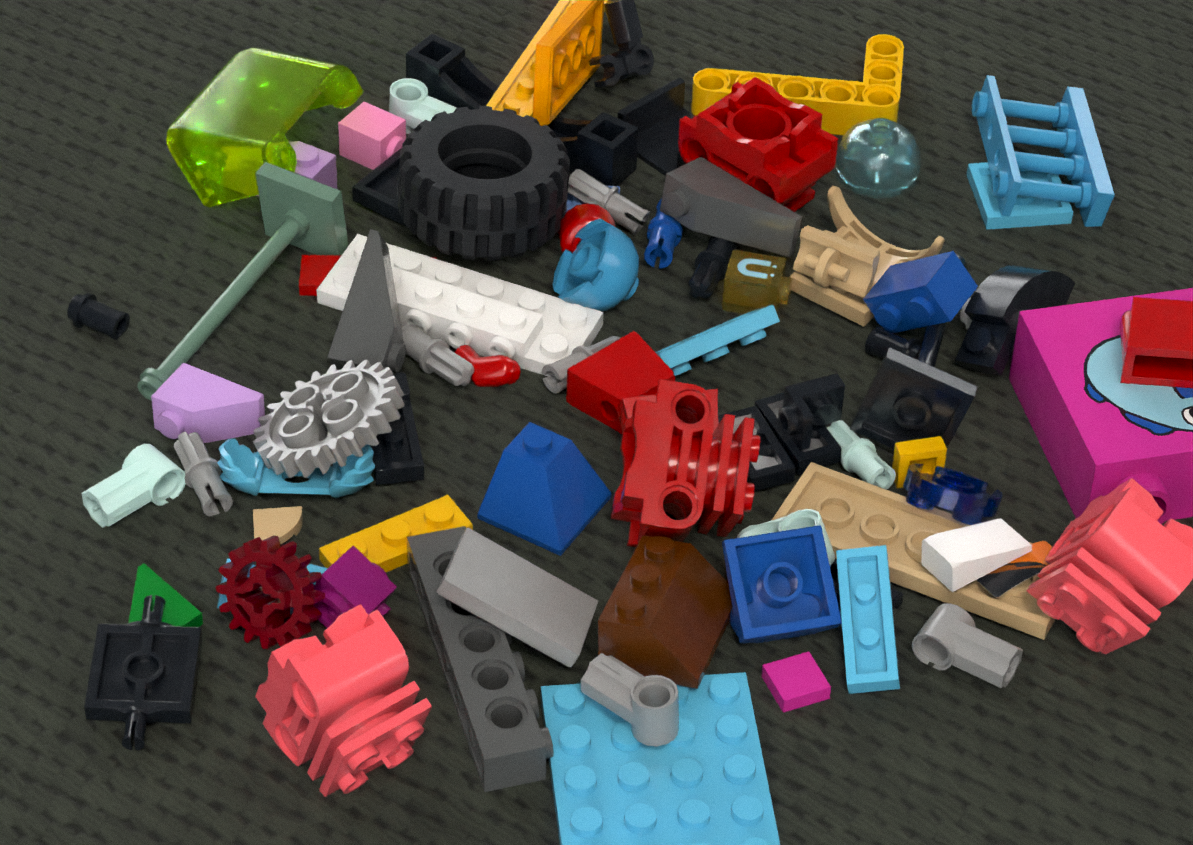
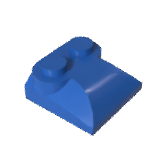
M821 525L728 539L722 542L732 601L730 623L732 629L739 637L740 643H763L811 635L837 628L842 624Z

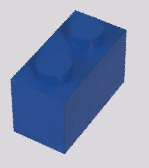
M951 251L890 265L863 298V301L873 313L877 323L885 331L897 333L950 322L977 289L978 285L955 252Z

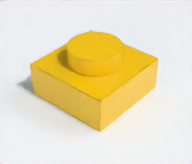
M941 436L895 443L892 468L896 473L894 480L896 488L943 482L947 448Z

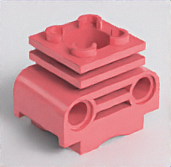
M1130 478L1109 494L1092 500L1082 515L1069 523L1045 559L1049 565L1042 568L1037 575L1040 579L1033 582L1027 589V592L1038 600L1037 605L1045 614L1057 620L1061 619L1076 632V637L1081 644L1092 651L1102 652L1106 655L1145 637L1151 629L1147 625L1155 622L1161 615L1158 609L1174 601L1192 581L1193 528L1181 524L1172 518L1164 526L1161 525L1158 519L1164 511L1158 506L1152 494L1134 479Z
M361 604L339 615L334 623L324 630L323 636L327 640L324 645L321 644L315 635L304 639H295L272 651L267 663V680L259 685L255 695L266 711L263 725L277 746L296 766H300L313 759L307 772L312 781L325 775L319 791L325 797L338 789H341L344 794L350 793L368 780L366 776L368 772L382 764H385L387 769H391L408 759L414 752L412 746L415 740L424 732L423 724L432 708L427 698L413 705L420 691L415 681L401 688L409 671L406 652L378 609L368 615Z

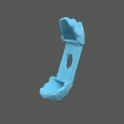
M228 439L219 447L221 458L217 462L223 471L220 477L224 482L236 490L257 496L258 493L331 495L334 498H339L356 493L374 481L371 473L375 468L372 460L374 452L370 445H365L362 448L363 456L357 457L353 454L348 456L345 466L341 467L335 462L325 474H322L319 468H315L312 474L307 477L308 481L291 483L284 480L288 478L285 471L276 475L272 468L268 469L258 451L252 453L247 446L239 445L236 439ZM301 471L295 475L304 477Z

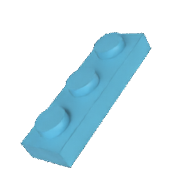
M769 305L747 312L658 350L655 353L669 366L676 376L692 369L689 360L701 356L703 362H707L729 353L727 344L738 339L741 346L766 337L764 328L778 323L780 320L774 305Z
M882 545L836 550L849 694L900 689L887 547Z

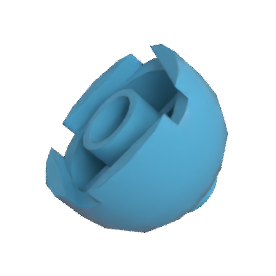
M602 219L591 221L574 236L581 239L575 251L572 253L565 249L560 257L554 273L553 290L565 302L579 304L583 307L602 312L615 307L623 300H628L635 293L639 283L637 277L639 256L632 240L621 230Z

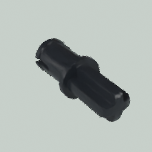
M711 236L706 250L700 252L696 257L695 271L688 282V285L691 287L689 293L693 298L696 299L700 296L708 299L712 296L719 281L725 279L729 273V261L733 253L736 252L738 243Z

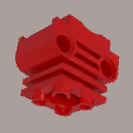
M754 77L745 84L739 82L733 84L730 94L690 119L687 116L681 118L679 121L678 146L680 155L686 164L702 157L795 212L815 198V191L811 187L816 184V181L834 169L838 138L821 129L823 114L806 105L789 101L771 85Z
M659 379L656 402L637 399L633 406V417L626 419L623 425L620 446L623 457V475L621 483L614 494L611 519L630 522L627 546L637 547L642 535L650 537L664 536L673 541L683 542L698 520L697 533L708 534L718 520L717 536L727 537L736 524L742 523L744 512L750 513L752 508L754 483H748L747 478L749 462H757L760 449V436L753 435L755 419L745 417L733 434L735 415L725 414L713 433L715 402L711 394L704 388L694 384ZM665 512L672 514L677 520L671 519Z

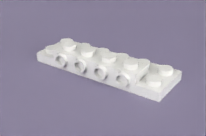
M360 234L355 236L317 288V303L343 311L367 240L366 236ZM386 243L389 248L401 327L406 324H413L431 338L443 339L449 346L455 349L462 345H470L481 356H508L510 359L517 361L520 368L542 374V369L545 365L552 364L571 355L574 348L578 346L589 347L603 326V312L583 307L579 304H571L558 297Z

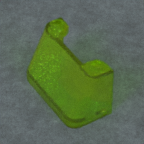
M252 47L236 53L175 119L167 130V146L172 157L204 206L212 207L259 195L256 172L265 162L293 173L295 172L296 153L285 134L305 111L327 105H332L336 108L350 107L364 91L356 76L344 65Z

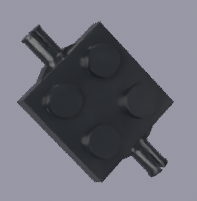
M152 595L144 598L141 621L128 624H98L84 705L86 720L126 722L121 744L128 750H132L133 741L135 742L136 750L144 747L147 723H191L203 641L201 627L173 626L162 622L166 602L165 599L158 595H155L154 605Z

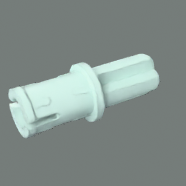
M843 420L832 422L831 426L826 427L842 448L841 464L845 470L856 473L864 482L886 490L889 489L895 480L896 473L891 466L877 455L875 445L869 439H860Z

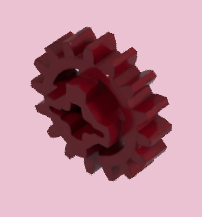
M273 535L264 540H261L260 537L243 543V546L229 552L228 555L231 562L220 566L218 570L227 578L226 582L216 586V592L227 597V602L219 606L220 612L231 611L234 616L229 624V628L231 630L240 626L245 628L244 641L247 643L260 637L263 649H268L277 643L282 647L295 639L309 634L312 631L310 623L320 619L322 613L313 606L315 603L325 599V593L315 590L313 584L322 578L321 572L309 573L307 566L310 564L312 557L308 554L298 558L295 555L297 543L294 541L280 547L278 536ZM250 569V577H247L248 571ZM290 607L294 608L291 617L284 623V618L290 616Z

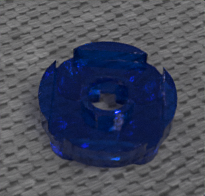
M915 463L909 465L903 487L908 491L907 503L926 510H933L934 506L953 511L952 517L955 520L968 525L981 523L983 517L997 515L1003 494L998 489L992 495L986 493L987 482L946 467L936 466L933 475L921 473L924 464Z

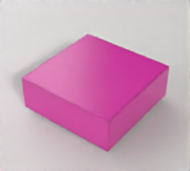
M809 651L762 665L761 677L783 713L830 699L831 686Z

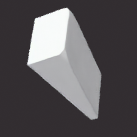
M1000 518L937 533L923 539L922 565L951 592H954L1031 552L1032 545Z

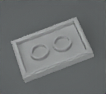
M468 527L460 537L436 591L438 595L572 668L580 656L598 604V600Z

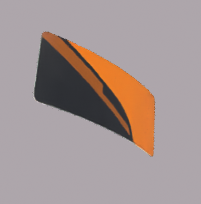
M1046 541L1031 544V552L976 581L994 597H1000L1021 582L1039 574L1042 568L1048 566L1049 564L1045 559L1053 546Z

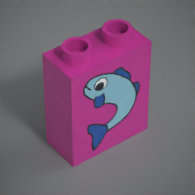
M1193 288L1019 311L1009 380L1075 518L1082 515L1092 500L1109 494L1130 478L1134 479L1152 494L1158 506L1164 511L1158 519L1161 525L1171 518L1175 520L1193 517V388L1120 383L1123 364L1120 321L1124 312L1131 310L1133 297L1193 301Z

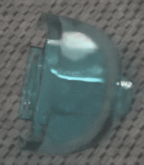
M885 118L869 119L856 123L842 136L837 149L834 170L837 180L841 184L843 180L846 184L852 186V192L871 198H893L901 195V190L908 188L910 185L912 189L917 184L921 168V154L914 135L906 127Z

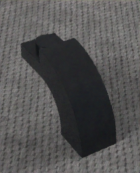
M1016 265L1006 266L993 272L974 292L964 311L972 322L955 358L957 364L965 370L1001 376L1014 347L1019 311L1066 305L1075 282L1060 272Z

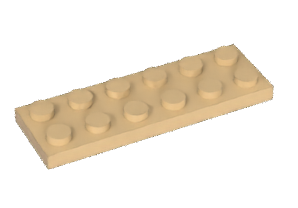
M813 462L809 464L772 519L785 517L798 510H816L821 515L836 559V550L886 545L890 582L942 602L958 605L966 611L1044 640L1056 620L1045 614L1038 607V600L1027 592L1029 586L1040 579L1037 575L1021 582L1000 597H994L976 580L951 592L922 565L923 539L937 533L978 523Z

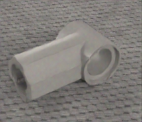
M951 603L938 606L912 641V650L921 662L927 665L929 662L934 663L933 668L938 670H946L953 665L1000 688H1006L1014 677L1023 653V649L976 628L970 614L958 605Z
M603 653L589 662L588 669L581 678L582 693L631 723L634 738L642 744L657 747L666 745L676 738L679 731L678 688L671 679L659 675L643 676L612 655L606 656Z

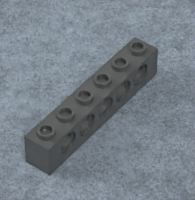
M466 526L407 537L408 572L484 792L545 780L546 759H550L554 755L553 743L548 728H540L538 725L539 707L537 697L533 689L526 690L524 687V664L520 652H512L510 649L511 635L436 593Z

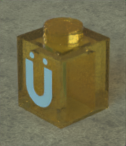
M733 250L724 278L722 310L745 314L755 309L774 305L777 313L780 303L788 305L792 278L785 277L786 258Z

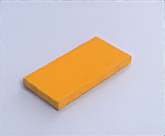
M577 0L536 44L533 118L538 120L540 126H548L600 67V64L590 66L589 60L592 57L601 55L604 0Z

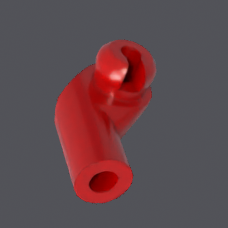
M462 345L454 352L473 365L474 373L470 379L479 387H498L505 384H513L520 377V365L508 356L480 357L470 345Z

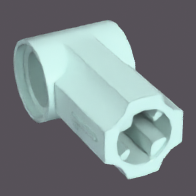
M412 78L399 79L390 86L389 113L406 119V134H410L425 119L431 121L435 114L443 111L449 114L453 113L456 109L454 106L428 96V88L419 80Z
M142 444L128 454L120 471L82 492L83 505L88 510L91 518L102 528L105 526L109 527L151 501L158 506H163L168 503L165 499L178 497L186 484L185 472L153 445Z

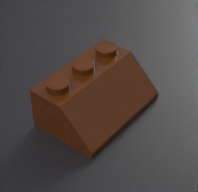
M642 535L598 619V655L601 653L606 656L612 655L643 676H664L671 679L676 685L698 689L730 621L732 601L728 582L691 543L673 541L664 536L650 537Z

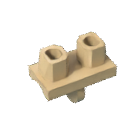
M809 225L801 229L800 248L794 261L793 270L813 277L814 283L820 287L825 288L830 284L864 298L872 289L881 255L880 251L866 245L862 247L844 240L838 234L828 230L821 231Z

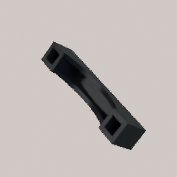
M430 34L406 53V78L423 82L428 88V96L456 108L468 107L469 110L479 109L480 106H486L499 88L465 56L464 48L434 34ZM602 112L594 120H574L556 116L548 125L567 150V156L570 159L569 171L571 172L580 169L606 186H617L637 169L638 127L605 112Z

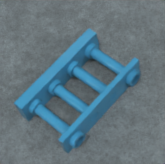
M987 75L981 91H976L974 94L972 115L977 117L992 177V195L997 197L1001 216L1010 217L1017 196L1075 203V206L1080 209L1084 226H1102L1115 194L1084 89L1067 86L1062 101L1057 102L1055 106L1001 99L995 76ZM1006 117L1051 122L1053 127L1057 128V131L1007 125ZM1012 143L1056 148L1060 150V153L1064 154L1065 158L1014 151ZM1019 169L1066 175L1073 185L1023 179Z

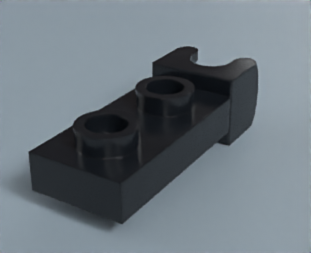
M402 372L394 375L404 393V396L401 398L405 405L398 409L401 417L398 420L388 422L392 431L378 434L376 438L379 444L371 446L374 452L372 460L375 464L373 471L376 485L424 480V463L410 401L407 376Z

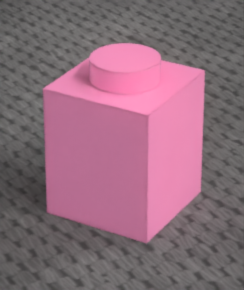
M361 103L338 123L339 155L374 170L402 148V144L406 139V119L369 103Z

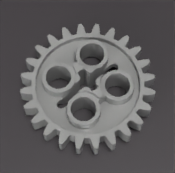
M350 360L340 370H337L335 364H333L324 375H320L317 371L313 372L311 381L307 383L300 380L296 381L295 386L297 389L293 392H281L280 395L283 400L280 403H272L267 406L271 414L259 417L258 421L261 426L253 431L257 438L253 443L268 469L272 468L276 475L285 471L288 478H292L301 471L304 478H307L315 468H319L322 474H325L332 463L337 462L339 466H345L348 456L352 454L357 457L363 456L362 448L365 445L377 446L379 441L376 436L392 431L388 422L400 419L401 416L398 409L405 405L401 398L404 396V393L389 367L384 369L381 362L371 366L368 360H364L355 367L353 361Z

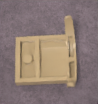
M832 186L827 194L828 206L833 222L838 230L835 233L844 240L862 247L866 245L880 251L881 255L872 287L890 265L940 253L944 243L942 236H938L931 247L923 250H907L885 242L870 232L855 217L845 202L839 187ZM795 271L790 276L789 290L863 327L874 317L863 301V297L830 284L825 288L820 287L814 283L813 277Z

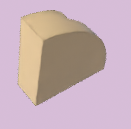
M302 506L253 509L254 538L260 537L261 540H264L274 535L279 537L280 544H282L293 535L297 536L303 523Z

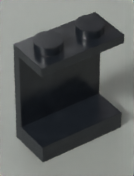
M680 77L618 111V119L638 127L637 157L664 176H666V173L686 164L680 155L678 146L679 121L684 116L690 119L695 116L684 109L685 81Z

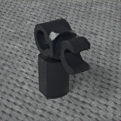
M614 0L604 3L613 42L618 44L619 49L611 55L595 56L589 60L590 66L601 64L605 72L601 80L594 82L595 87L613 86L619 79L623 80L629 77L647 75L653 68V53L648 46L641 44L640 38H643V33L634 0Z

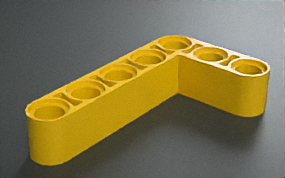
M887 34L875 35L868 39L863 82L706 68L695 73L693 77L691 112L695 116L730 94L732 85L736 82L745 84L756 77L771 85L789 101L806 105L823 114L821 129L830 134L886 138L893 135L897 128L904 45L899 38Z

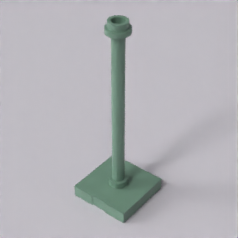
M267 162L258 169L256 180L265 235L271 238L157 369L146 368L143 371L137 387L146 399L152 401L151 396L182 363H187L289 244L316 255H342L348 247L342 192L340 190Z

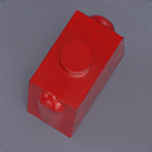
M1133 297L1131 310L1124 312L1120 321L1123 362L1120 383L1193 388V301Z

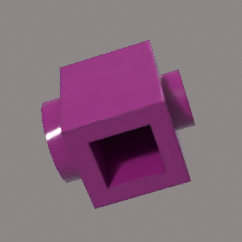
M354 546L348 549L322 573V578L314 584L315 590L325 593V599L315 603L313 606L322 613L321 618L318 620L327 628L334 623L339 615L360 604L368 615L378 609L383 618H385L391 611L386 602L397 588L380 566L371 563Z

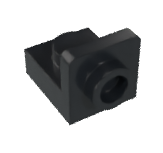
M837 373L785 386L783 407L778 411L779 424L783 433L786 436H791L800 451L810 448L812 427L841 420L845 384Z

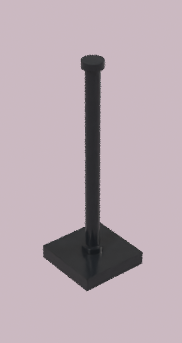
M957 255L967 270V263L965 259L960 255ZM947 322L927 326L918 359L889 347L853 417L850 430L893 449L896 442L937 436L942 437L946 448H948L976 395L978 386L935 368Z

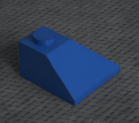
M529 422L504 449L478 511L477 519L561 556L610 500L611 492L571 439Z

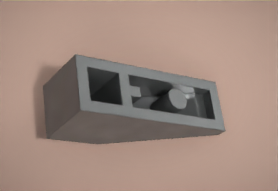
M702 157L666 173L660 211L664 214L674 217L677 222L695 232L787 257L795 253L802 216Z
M370 229L327 358L332 365L335 364L337 370L342 369L350 360L353 361L355 367L362 361L368 360L371 366L381 362L384 369L389 367L392 373H394V371L399 372L403 366L406 347L403 345L404 341L389 248L380 232Z

